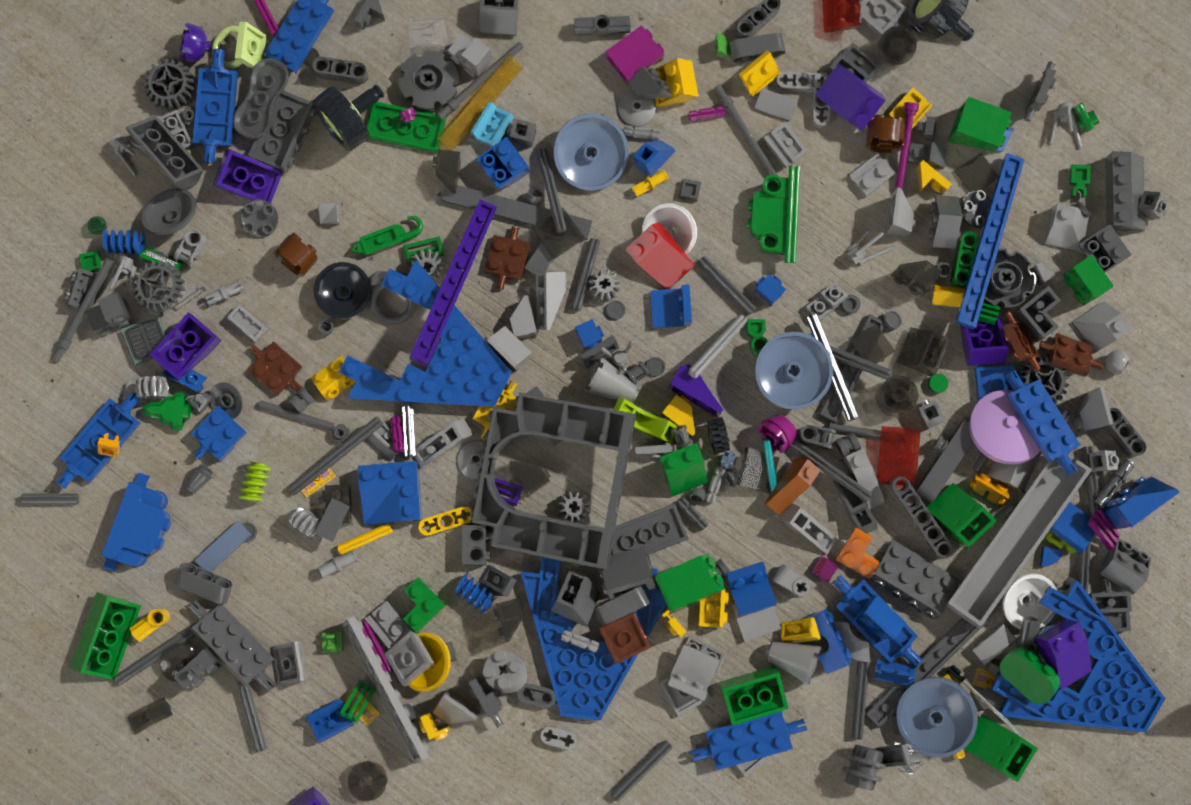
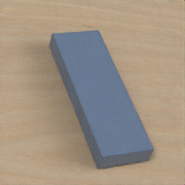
M237 521L196 558L195 562L201 568L212 572L252 534L240 521Z

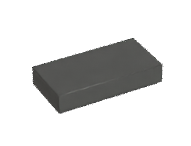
M613 335L580 355L587 368L599 362L600 357L605 358L607 356L602 352V347L610 353L619 349Z
M332 498L315 534L333 542L350 506Z
M907 744L876 748L884 753L881 763L885 764L886 767L912 764Z

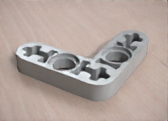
M781 72L776 79V86L783 91L813 92L812 122L817 128L827 126L830 121V106L817 103L816 99L818 96H816V91L821 87V84L817 82L820 79H823V82H825L828 75L810 72ZM785 77L787 81H792L793 77H796L795 86H792L793 82H787V85H783L781 80ZM804 77L808 80V85L801 86L798 80ZM820 110H823L822 117L826 118L823 123L816 119L820 115Z

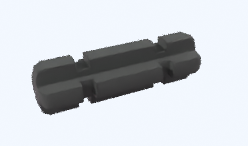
M685 498L677 502V506L684 510L685 515L693 523L697 524L696 527L700 531H703L708 526L706 520L701 518L702 516L692 505H689Z

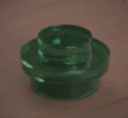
M95 216L88 221L87 227L93 235H101L104 229H107V222L102 217Z

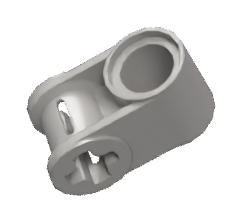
M189 230L177 248L174 259L176 261L181 260L188 264V267L193 268L206 245V237L198 230ZM199 235V241L193 244V237Z
M783 564L772 579L775 584L797 597H803L810 591L809 582ZM801 583H803V588L805 589V592H798V587L796 586V584L800 585Z

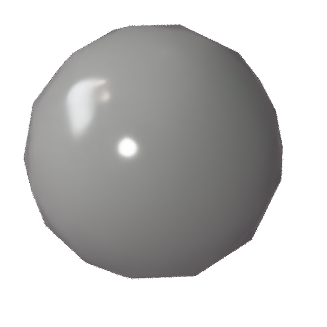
M1117 350L1107 355L1105 365L1107 370L1118 375L1125 371L1130 359L1125 352Z

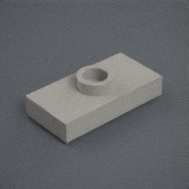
M240 304L226 317L255 343L268 330L265 325Z
M674 445L640 446L635 448V455L649 454V458L661 457V453L674 452Z

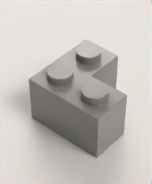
M462 33L448 49L449 60L457 66L460 64L464 67V71L472 77L473 75L477 78L480 77L492 62L489 47L476 38L471 41Z

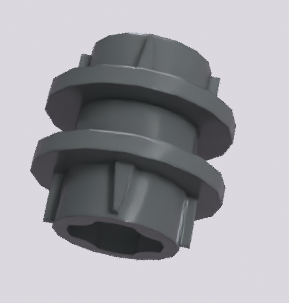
M855 745L853 753H847L846 756L853 759L851 768L843 767V771L847 772L845 782L862 789L874 790L876 781H882L881 777L876 776L878 767L884 769L886 767L885 764L881 763L884 753L862 745Z

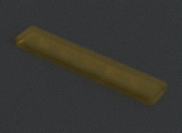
M507 55L438 136L437 140L452 152L476 124L488 102L494 103L523 67L511 55Z

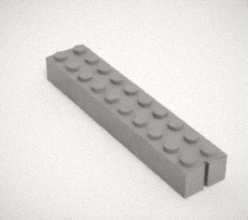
M1069 454L1068 456L1072 461L1074 457ZM1079 460L1073 463L1078 470L1066 476L1058 461L1047 462L947 603L949 609L977 629L983 625L1092 471L1091 468Z

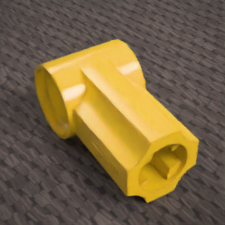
M164 608L151 610L146 617L130 628L131 634L139 642L143 641L170 621L169 611ZM158 612L162 614V621L160 623L156 620Z

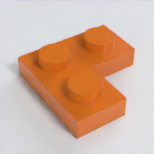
M855 527L837 555L836 561L870 579L880 563L877 559L864 553L873 537Z

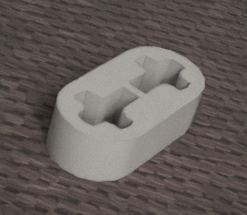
M552 726L543 728L540 734L543 743L566 750L573 749L577 743L576 735L573 732ZM548 730H552V734L558 736V738H551L550 741H547L544 732L547 733ZM567 735H571V739L574 742L566 746L565 741L559 740L560 737L567 738Z

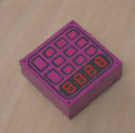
M821 556L811 572L828 583L838 569V566L824 556Z

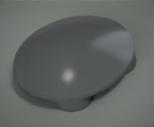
M983 190L968 193L963 198L961 204L965 220L977 228L984 227L991 199Z
M253 200L245 204L240 215L244 231L258 238L272 234L279 220L275 207L265 200Z

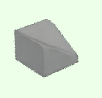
M319 203L320 225L340 224L338 203Z
M1038 263L1031 268L1032 273H1036L1038 285L1056 277L1054 273L1046 269L1043 263Z

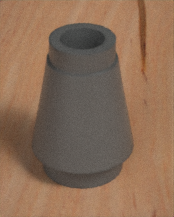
M200 464L199 467H195L186 488L195 494L212 478L213 472L205 465Z

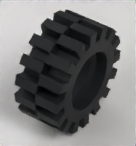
M723 417L707 420L708 435L714 454L730 451L728 433Z

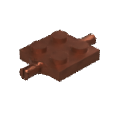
M512 226L509 237L493 235L484 271L499 277L497 289L504 290L506 279L522 281L531 244L517 239L520 228H515V226Z
M1011 311L1004 314L1008 322L1007 325L1003 326L1004 336L1014 348L1013 354L1020 361L1029 362L1033 372L1039 371L1041 367L1036 359L1040 355L1024 325L1019 324L1014 319Z
M1056 333L1052 344L1043 340L1039 344V348L1049 351L1051 356L1050 364L1077 374L1087 376L1090 372V366L1099 370L1103 367V362L1094 360L1092 357L1093 346L1085 342Z
M272 342L264 351H261L255 345L249 349L257 357L255 363L248 370L276 395H279L288 386H291L298 393L302 386L295 381L297 373L303 368L300 363L275 342Z

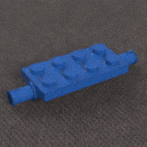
M297 0L265 51V58L279 60L286 65L288 71L297 73L334 13V9L327 5L329 0Z
M213 49L212 65L210 68H199L192 141L194 144L204 145L203 162H211V164H215L216 147H232L233 119L238 81L237 71L226 70L223 67L225 51L218 49V51Z
M1016 370L1007 374L1005 378L1014 390L1007 398L1048 463L1053 460L1058 461L1066 476L1076 472L1078 469L1074 466L1068 455L1069 452L1081 445L1040 379L1029 385H1024Z
M131 391L122 404H117L114 400L109 399L60 456V459L67 465V469L55 482L66 489L75 476L80 475L91 483L112 458L111 456L98 454L99 438H104V435L108 433L109 439L115 440L116 435H118L119 446L121 447L141 424L130 412L141 398Z
M840 574L832 582L844 595V598L835 607L889 663H892L898 656H903L915 669L919 666L918 663L921 664L923 662V659L911 648L912 642L918 635L907 624L904 625L895 640H882L875 634L874 631L876 629L873 626H867L860 619L861 615L858 612L873 595H878L864 580H861L855 587H852Z
M781 711L732 726L731 724L706 731L707 746L690 750L691 755L700 754L699 756L692 757L693 762L707 758L713 759L717 771L791 750L793 748L790 735L807 731L806 725L798 727V725L805 724L803 718L790 723L785 722Z

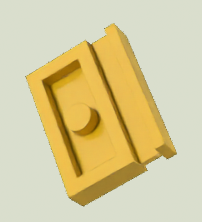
M765 51L740 72L739 76L746 89H748V93L754 97L781 72L778 70V66L771 53Z
M912 87L887 117H902L905 123L904 102L918 103L919 110L913 118V128L933 105L927 102V99Z
M669 610L664 611L661 616L668 618L667 623L669 625L667 629L673 636L678 635L682 637L686 630L675 617L668 615L670 613Z

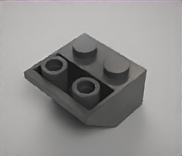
M480 0L479 33L517 36L519 0Z
M1110 224L1078 244L1086 257L1093 255L1104 272L1109 271L1132 255Z
M1117 538L1118 541L1114 544L1115 548L1110 549L1102 562L1100 574L1134 595L1148 579L1151 557L1133 547L1129 542Z
M569 569L551 611L587 627L600 592L588 577Z

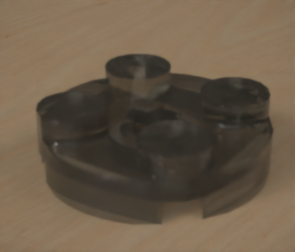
M370 760L360 762L349 772L348 788L350 793L358 800H375L386 790L388 777L385 769L377 762ZM364 776L372 777L371 782L373 784L371 786L369 784H367L366 786L363 784Z

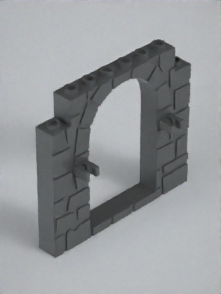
M519 393V396H516L514 404L515 408H517L516 411L493 407V411L489 414L490 429L487 430L485 435L487 445L481 457L483 467L480 468L478 473L480 483L474 494L476 504L471 510L472 523L494 527V530L490 533L492 547L607 569L636 414L526 393ZM525 435H537L619 451L605 528L524 512L510 506L501 497L495 484L494 469L499 453L512 440Z

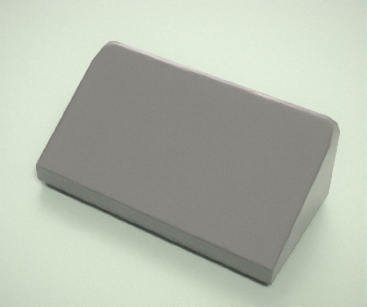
M762 88L754 109L790 121L797 100Z
M382 421L383 426L367 439L388 459L393 460L399 453H395L393 450L391 428Z

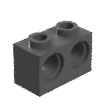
M462 525V565H487V561H490V549H487V541H490V530H487L486 525ZM475 530H479L482 533V537L478 541H474L471 538V534ZM478 549L481 551L482 556L479 560L471 558L473 550Z

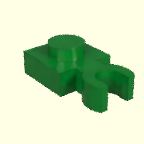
M1076 164L1070 166L1069 184L1074 185L1071 197L1074 198L1076 196V191L1081 192V198L1084 199L1086 197L1087 189L1084 186L1090 185L1091 166Z

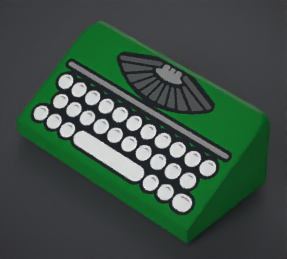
M147 248L139 254L143 261L150 264L152 261H155L158 265L160 260L164 264L169 262L172 264L171 267L176 266L178 268L177 272H180L183 261H176L173 256L152 248Z

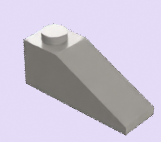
M536 272V329L550 330L566 291V272Z
M464 419L454 421L415 449V458L422 468L459 446L474 434Z
M864 449L842 458L854 481L872 493V497L867 502L869 510L885 503L874 470Z
M791 504L778 517L788 527L825 554L830 552L838 538L797 505Z

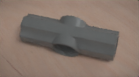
M601 14L597 17L574 18L575 35H598L599 37H605L608 34H626L631 32L630 16L608 17ZM604 23L607 27L599 28L597 25Z
M1032 616L1023 617L1020 637L1016 641V647H1025L1031 644L1028 649L1038 655L1039 647L1035 637L1039 636L1040 619Z

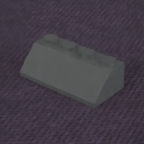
M156 115L126 127L127 132L176 187L185 190L198 183L204 170Z
M1112 151L1105 157L1107 225L1110 224L1115 231H1145V214L1138 209L1145 191L1144 157L1133 152Z

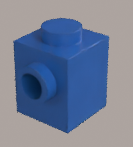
M770 274L766 278L762 276L755 284L758 286L755 292L770 306L783 295L786 289L781 285L782 282L776 276L772 277Z
M593 319L575 326L576 333L584 350H590L602 342L601 337L604 334L600 326L596 327Z

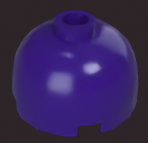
M185 23V27L188 30H183L180 47L183 56L179 55V60L186 62L199 61L205 52H209L210 41H207L206 33L201 27Z

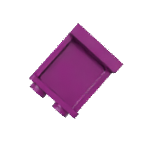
M642 25L606 51L605 58L628 86V82L642 66L649 68L658 60L661 62L664 59L663 47L659 43L656 44L654 42L651 32L648 29H644Z

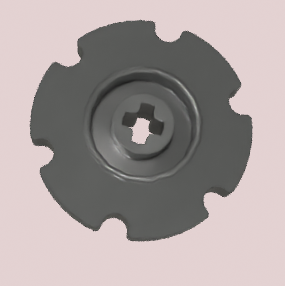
M426 50L423 51L421 57L413 54L401 67V72L404 74L403 77L399 78L401 93L406 101L413 100V107L419 110L434 111L436 105H441L444 108L447 106V102L455 98L457 94V89L454 87V85L459 84L457 68L452 61H445L446 58L443 53Z
M1006 248L998 249L984 297L985 303L994 306L1000 304L1003 310L1013 309L1026 301L1024 295L1030 296L1036 286V273L1030 272L1029 268L1032 266V263L1025 255L1018 251L1009 254ZM1004 276L1007 278L1005 282L1002 280Z

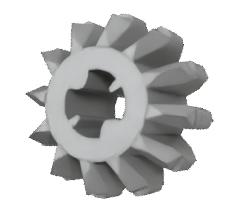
M421 249V256L414 254L416 260H412L411 265L414 264V261L419 262L433 280L434 274L436 276L441 275L439 270H443V265L440 264L443 262V259L437 258L438 252H434L431 255V249H428L425 254L424 250ZM428 262V264H430V268H426V266L424 267V263Z
M602 269L599 270L600 276L593 273L592 277L595 280H589V284L593 285L589 288V291H595L593 294L594 298L600 295V301H603L605 296L607 301H611L610 295L616 298L617 293L615 291H620L621 289L618 286L621 282L620 279H615L616 273L610 276L609 269L606 270V274H603ZM604 282L608 283L606 289L602 288V284H604Z
M141 377L136 380L135 391L136 395L140 398H164L168 395L169 384L168 379L165 377Z
M570 491L568 492L570 499L562 496L566 503H558V506L565 507V509H561L558 512L559 514L566 512L562 518L564 520L570 516L569 521H573L576 518L577 522L581 523L579 516L586 520L587 516L583 512L590 513L591 511L589 508H584V506L590 505V501L583 503L582 501L585 500L586 495L579 499V491H576L575 497L572 496ZM577 503V507H580L579 511L576 510V513H573L572 509L569 508L570 504Z
M296 506L288 517L289 523L307 536L315 535V531L321 521L317 515L302 506Z

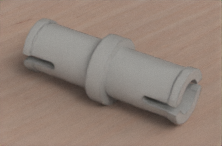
M239 279L227 286L222 285L220 289L206 294L205 299H208L207 303L209 306H212L244 291L245 287H237L243 284Z
M354 550L339 558L337 556L334 557V560L319 566L318 569L321 576L325 578L338 570L340 572L343 571L344 567L359 560Z

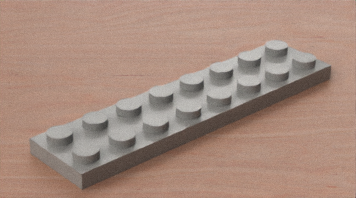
M355 616L348 618L342 624V627L373 686L377 688L376 691L414 763L425 760L429 757V749L424 741L421 742L417 726L411 723L408 709L400 703L401 696L399 692L391 686L390 682L392 680L387 671H383L380 656L374 654L371 648L373 647L372 641L368 636L365 637L362 631L364 627L359 619H356Z

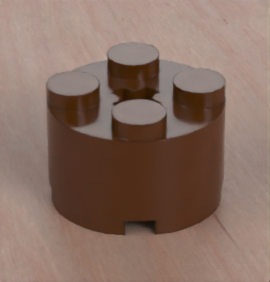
M875 115L874 119L867 125L866 147L870 146L871 151L878 153H891L892 149H897L898 152L904 148V119L902 117L885 118L884 115Z
M293 232L283 240L273 254L276 258L280 256L282 258L281 263L297 276L300 273V276L304 277L317 262L318 256L315 254L317 251L310 244L306 246L302 243V239Z

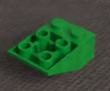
M954 483L926 507L933 518L966 550L975 544L997 521L981 504Z
M983 714L978 719L977 728L972 740L964 748L975 757L1016 782L1020 780L1038 750L1036 746Z

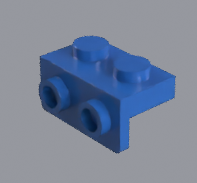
M342 699L333 700L327 706L316 709L306 716L319 743L355 725L354 722L340 715V711L345 704Z

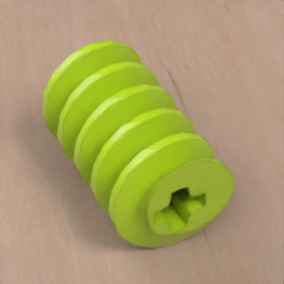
M249 461L253 465L247 466L246 469L251 471V473L244 474L249 480L242 481L246 488H240V491L245 495L238 496V498L252 502L263 501L259 494L265 493V490L260 487L267 486L263 479L269 478L265 471H271V468L265 464Z

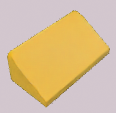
M933 285L932 303L934 305L960 307L965 288Z
M813 617L781 623L782 642L796 644L820 640V634Z

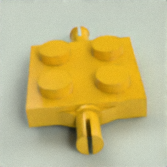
M510 380L508 387L502 391L494 408L516 411L517 408L514 406L516 397L512 393L518 385L517 383ZM479 406L473 417V420L485 427L480 437L484 441L486 432L490 429L489 414L493 411L491 406Z

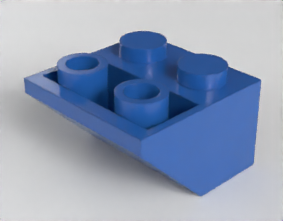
M507 137L476 158L498 189L516 183L529 173L528 164Z
M873 595L858 612L861 615L860 619L867 626H873L876 629L874 631L875 634L882 640H895L906 624L878 595Z

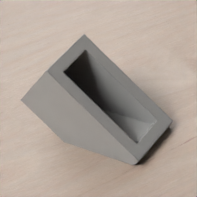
M528 295L522 298L510 318L511 324L507 325L508 330L518 339L537 335Z

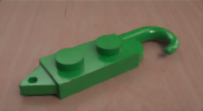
M408 216V220L416 221L417 228L406 233L402 226L394 224L359 237L360 240L351 251L369 256L399 245L420 235L423 231V222L417 216Z

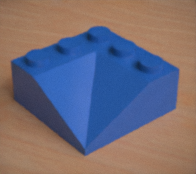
M417 461L358 466L364 525L422 520L419 466Z
M1142 476L1133 482L1135 486L1130 489L1127 487L1119 492L1120 497L1110 499L1102 511L1116 529L1133 527L1179 493L1178 489L1152 476L1147 478Z

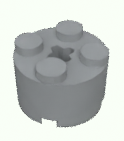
M497 650L485 662L483 669L485 680L497 691L508 694L519 691L524 686L527 680L526 665L513 652Z

